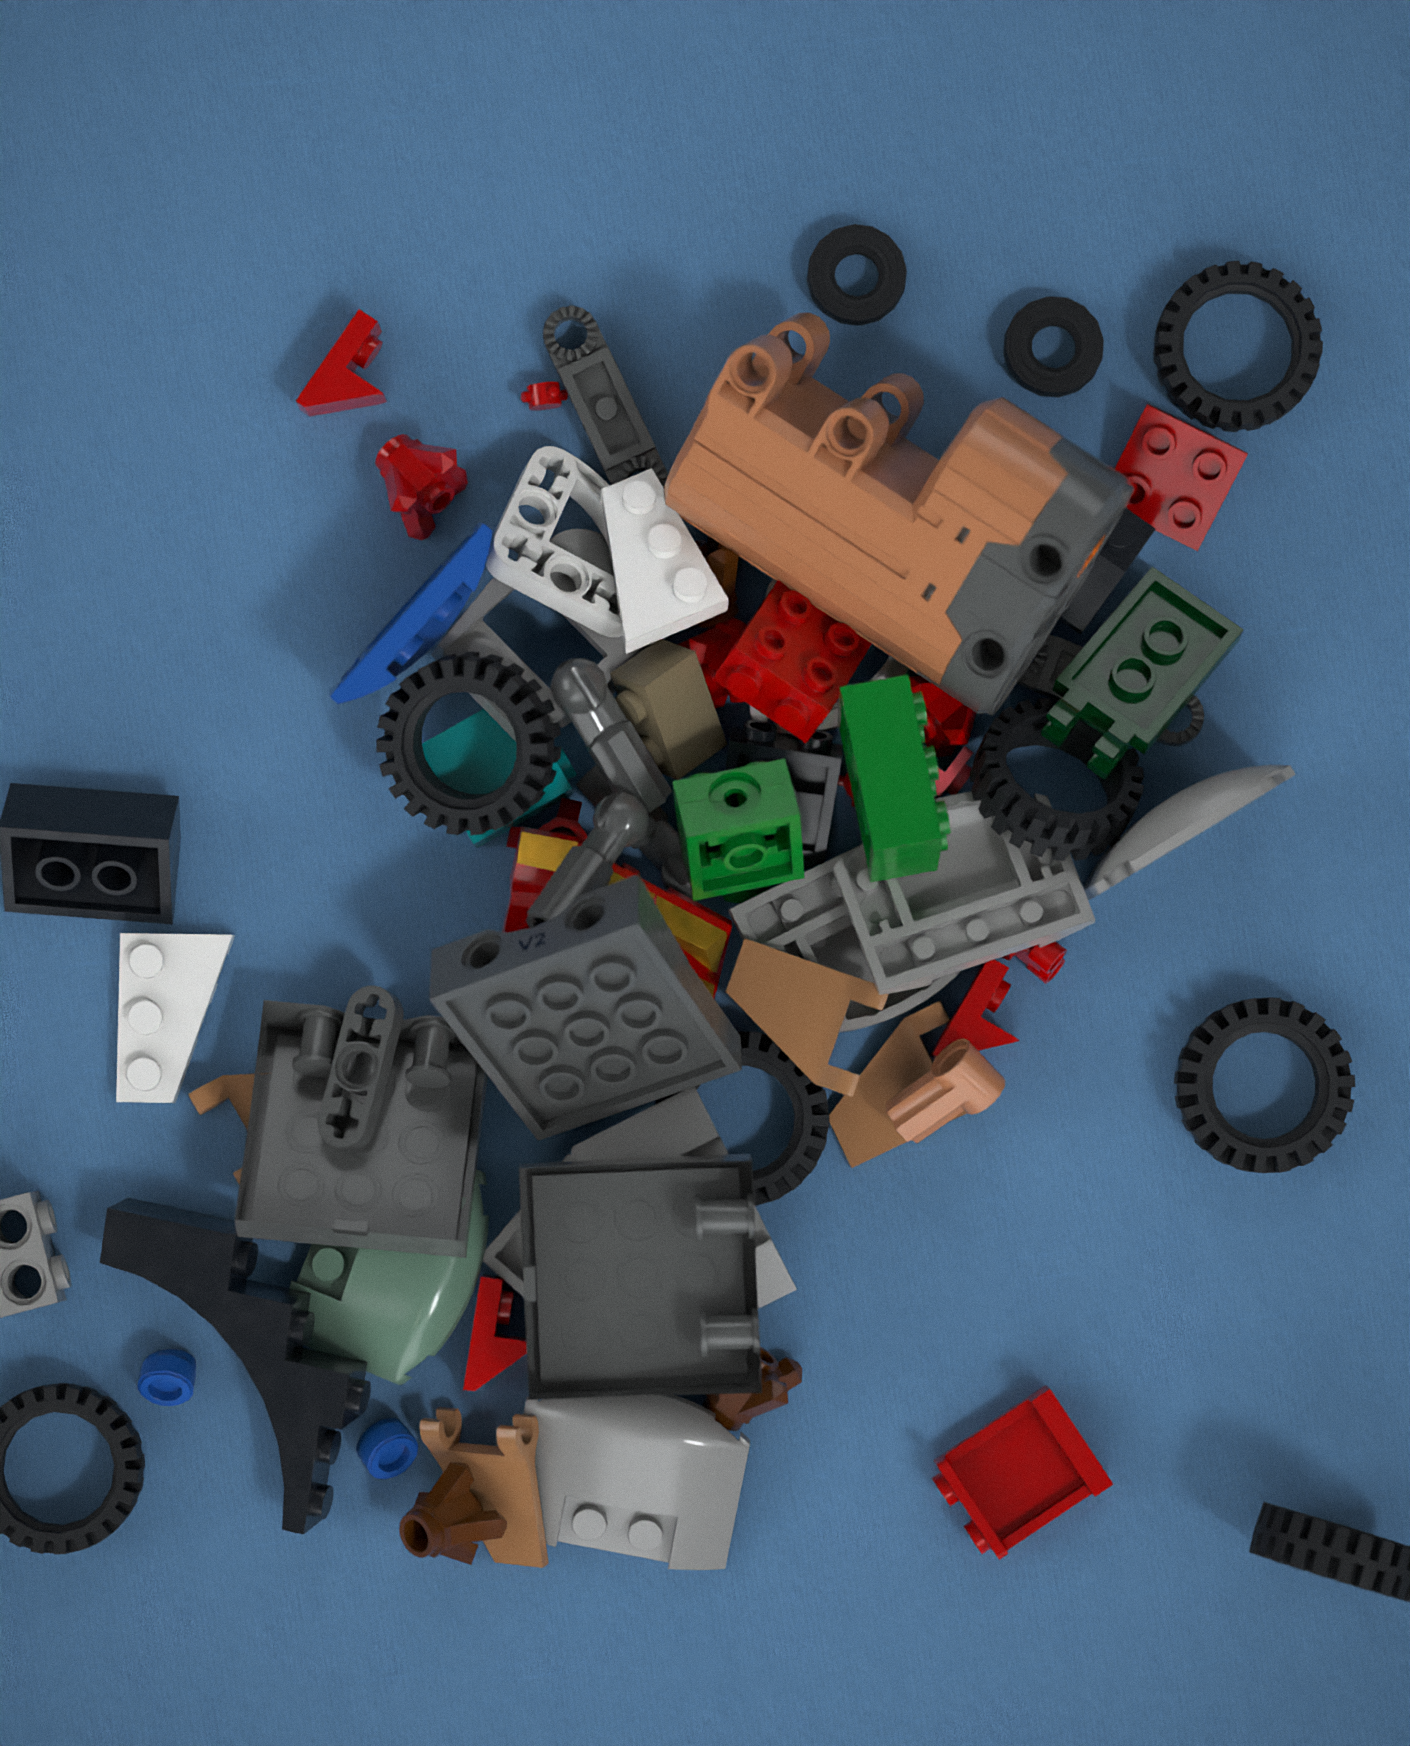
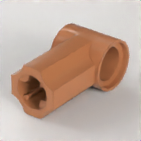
M959 1039L949 1044L939 1053L927 1074L886 1102V1113L891 1118L895 1130L907 1142L914 1141L919 1143L963 1111L974 1115L987 1109L1001 1095L1006 1081L967 1039Z

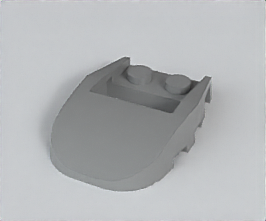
M569 529L550 538L549 542L614 576L609 547L603 534L587 529ZM537 562L532 572L538 574L544 565ZM561 572L550 573L552 582L560 590L566 592L576 591L575 583L568 575ZM494 577L441 640L431 655L435 660L455 653L456 656H460L466 652H480L479 657L483 658L490 654L503 657L501 664L507 667L516 663L525 669L521 677L526 682L535 678L543 687L537 692V695L542 703L550 699L555 710L548 714L551 724L559 722L560 727L563 728L572 721L566 711L554 701L551 689L483 621L484 616L515 590ZM588 590L583 599L589 601L594 592ZM609 602V611L618 615V606ZM563 615L604 657L597 666L604 672L607 687L613 694L616 689L610 673L651 644L625 654L623 635L620 637H607ZM469 693L516 741L514 729L506 714L495 703L485 697Z

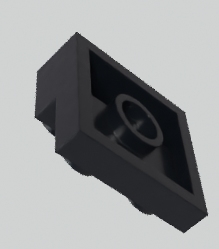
M764 721L744 722L743 729L732 727L725 771L741 768L756 761L770 762L786 759L800 811L803 861L824 863L842 761V745L832 743L833 736L821 730H816L808 742L805 743L797 737L777 734V727ZM736 793L729 795L731 807H739Z

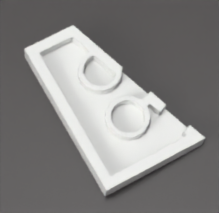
M652 468L601 489V503L616 584L618 610H620L625 654L728 611V598L680 515L666 506L664 488Z
M120 933L116 1102L176 1103L198 1041V1034L208 1006L215 994L219 975L235 935Z

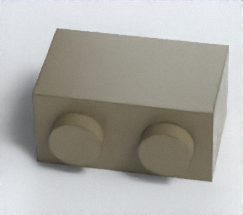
M660 639L610 673L618 694L616 696L618 705L626 718L631 721L662 774L679 780L728 745L695 651Z

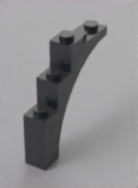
M126 1198L108 1207L100 1263L141 1276L179 1297L217 1330L243 1362L264 1400L278 1442L284 1482L282 1530L304 1535L322 1519H326L330 1512L334 1492L333 1487L327 1485L330 1465L335 1463L341 1447V1432L335 1429H343L366 1411L371 1394V1383L365 1380L367 1362L303 1348V1345L306 1346L310 1341L314 1328V1313L309 1311L311 1293L248 1280L247 1277L252 1275L257 1263L258 1245L253 1242V1238L237 1237L235 1220L133 1198Z

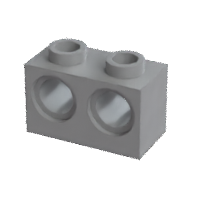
M39 1191L27 1192L0 1200V1318L65 1301L67 1299L64 1289L71 1287V1277L66 1259L63 1254L55 1256L50 1234L57 1232L55 1214L49 1200L41 1201ZM10 1210L20 1212L27 1222L26 1234L19 1242L8 1240L1 1231L2 1218ZM23 1265L34 1267L41 1276V1287L33 1297L22 1295L15 1286V1275Z

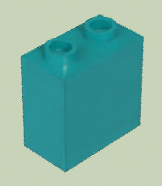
M485 709L478 711L422 743L425 759L432 772L444 784L468 794H485L497 790L512 773L516 761L517 742ZM562 747L560 760L553 763L552 769L557 771L553 782L544 788L545 795L538 803L531 806L529 811L495 831L492 828L483 834L470 836V830H466L476 848L510 830L512 826L519 825L561 801L562 798H566L574 793L568 780L577 776Z

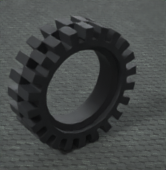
M466 652L460 656H456L455 653L418 669L417 672L407 676L399 684L401 686L399 690L389 696L385 705L389 706L390 709L388 712L380 715L377 728L385 729V734L376 740L377 752H386L387 761L379 764L383 777L392 774L396 782L395 785L388 789L395 799L401 795L408 799L409 803L403 809L412 817L421 812L427 816L423 823L424 825L433 829L445 825L447 826L446 833L459 835L466 830H470V836L479 835L493 828L495 831L506 826L529 811L531 806L540 801L546 793L543 791L544 788L553 782L557 771L552 769L553 763L560 760L561 747L554 746V739L561 735L559 722L551 724L548 716L549 713L555 710L551 700L548 699L542 703L537 692L543 687L534 678L526 682L521 677L525 669L516 663L508 667L501 664L503 657L494 654L483 658L479 657L480 652ZM468 692L481 695L495 703L510 721L517 742L516 761L512 773L497 790L485 794H468L457 791L444 784L432 772L427 763L422 747L423 724L427 713L434 703L447 694Z
M1253 998L1229 1004L1213 1012L1189 1035L1190 1040L1186 1047L1182 1048L1178 1057L1180 1064L1174 1076V1084H1177L1176 1106L1181 1110L1183 1116L1181 1121L1186 1130L1190 1131L1196 1139L1194 1142L1202 1150H1206L1214 1156L1215 1160L1247 1172L1281 1173L1291 1171L1292 1168L1305 1166L1314 1161V1157L1320 1153H1325L1333 1145L1331 1142L1337 1134H1342L1347 1125L1344 1120L1347 1113L1352 1112L1354 1099H1351V1089L1356 1087L1355 1075H1351L1349 1063L1352 1060L1349 1051H1344L1339 1042L1342 1040L1335 1029L1331 1030L1324 1023L1326 1019L1317 1012L1312 1013L1305 1009V1006L1294 1001H1284L1281 998ZM1259 1032L1278 1034L1292 1041L1308 1058L1315 1076V1096L1311 1109L1304 1120L1290 1132L1275 1138L1266 1139L1250 1137L1232 1127L1217 1108L1213 1095V1075L1217 1062L1224 1051L1237 1039Z
M737 1031L741 1036L742 1066L762 1069L774 1076L786 1089L792 1101L795 1116L793 1133L788 1146L776 1160L766 1167L753 1171L754 1204L758 1206L782 1198V1196L797 1188L817 1165L827 1142L829 1127L828 1100L823 1087L814 1084L767 1035L752 1031ZM679 1092L657 1099L655 1105L678 1094Z

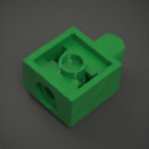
M786 759L770 762L756 761L741 768L716 773H697L687 779L672 781L679 845L693 901L722 896L726 902L743 903L767 891L770 885L805 878L800 811ZM736 793L739 807H731L729 795Z

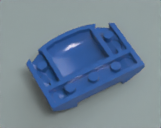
M478 523L471 530L473 532L471 536L468 535L454 552L452 551L357 657L355 663L341 677L340 683L336 682L329 690V696L337 704L361 698L392 683L397 679V675L408 669L425 655L443 636L466 604L471 592H475L484 571L493 532L487 525Z

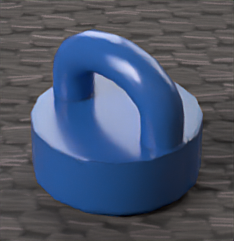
M178 1349L158 1350L148 1355L140 1366L137 1389L148 1401L161 1406H175L188 1401L193 1395L196 1380L195 1358L190 1353Z
M391 1417L381 1419L368 1427L357 1442L356 1452L362 1464L372 1476L377 1479H388L400 1475L412 1465L417 1456L418 1444L403 1422Z

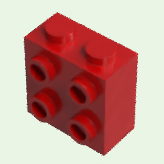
M778 579L747 623L712 680L770 718L783 729L807 743L834 707L839 698L840 687L848 684L870 648L871 643L859 636L849 625L840 623L812 605L808 598L797 591L790 590Z

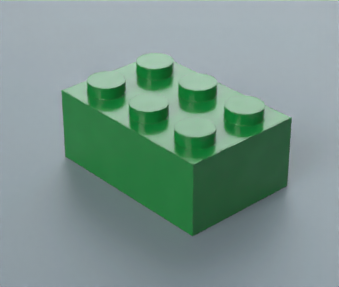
M908 675L842 686L839 692L838 727L870 883L937 871L940 852L948 850L947 835L951 834L946 803L944 800L936 802L934 800V797L937 795L935 780H939L935 750L933 746L923 747V743H925L924 726L928 725L922 692L912 693Z

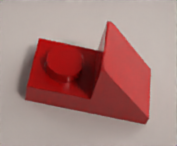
M360 309L356 312L296 399V403L302 412L311 417L379 405L387 401L379 389L354 373L358 366L365 370L375 359L382 347L383 342L378 339L382 331L377 320Z
M995 959L982 964L931 1051L930 1056L936 1058L944 1048L959 1039H967L978 1051L1019 1041L1018 1038L981 1017L985 1009L995 1013L1011 987L1010 983L1003 980L1009 967Z
M483 1274L480 1277L463 1390L476 1391L527 1354L526 1338L497 1334L499 1324L509 1325L514 1298V1292L504 1290L505 1280L498 1276Z

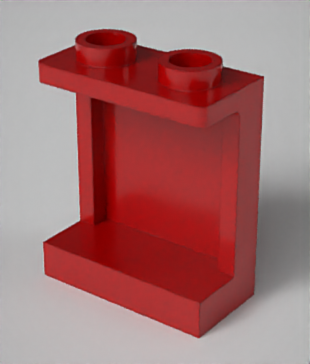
M1046 1385L933 1460L941 1471L932 1477L939 1491L950 1507L960 1501L972 1518L963 1527L980 1553L984 1554L992 1549L999 1560L1009 1554L1007 1551L1089 1495L1092 1494L1096 1497L1114 1485L1052 1390Z

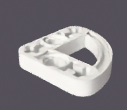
M554 446L539 448L523 469L494 531L485 564L486 568L500 582L589 629L607 637H620L623 635L620 610L617 609L618 615L609 611V602L618 606L614 576L549 542L570 496L594 520L608 544L601 503V489L610 485L588 465L565 450ZM546 469L555 473L554 482L548 491L539 487L546 474ZM521 505L535 507L543 515L545 523H529L522 517L518 507ZM509 549L518 553L517 562L507 557ZM537 562L544 565L538 574L532 572ZM561 572L568 575L574 581L576 591L566 592L560 590L552 582L550 573ZM591 590L594 593L589 601L583 599L587 591Z

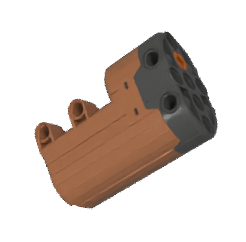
M809 312L793 315L776 325L767 335H761L737 348L728 358L713 385L702 411L671 467L664 486L666 506L677 512L683 520L738 554L739 557L774 580L778 581L779 579L790 590L797 591L808 598L812 605L840 623L849 625L859 636L976 713H988L993 716L1007 699L1048 638L1062 613L1068 608L1095 564L1097 556L1119 522L1133 494L1135 487L1130 485L1129 478L1004 397L984 401L979 404L969 415L962 429L941 459L938 460L906 439L924 404L923 391L913 377L903 373H893L871 386L861 398L847 401L812 378L828 350L830 333L825 322L819 316ZM790 330L799 333L806 343L805 355L797 353L791 347L788 336ZM753 353H756L754 359L752 360ZM883 392L891 393L898 399L901 405L900 416L893 415L885 409L882 403Z

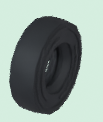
M852 224L834 229L818 242L809 258L807 283L812 300L823 314L841 324L862 326L881 320L895 309L905 290L907 268L902 251L889 235L873 226ZM854 254L864 255L871 259L876 265L879 274L878 282L874 289L861 296L849 295L842 291L835 278V269L839 262L845 257Z
M1047 296L1029 302L1014 315L1005 333L1003 355L1009 373L1021 387L1038 396L1059 398L1078 392L1093 379L1103 359L1104 339L1098 321L1085 306L1069 298ZM1049 326H1056L1066 330L1073 337L1075 344V354L1072 360L1058 368L1046 367L1039 363L1032 351V340L1035 334Z

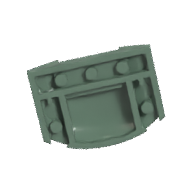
M476 1171L466 1258L311 1244L297 1282L291 1281L290 1289L311 1293L309 1311L314 1313L315 1320L312 1336L306 1346L320 1352L366 1361L367 1372L398 1385H403L412 1377L406 1375V1373L425 1360L428 1355L435 1356L446 1343L465 1312L481 1271L489 1226V1216L483 1215V1203L479 1184L487 1186L485 1172ZM462 1197L461 1209L466 1203L465 1197Z

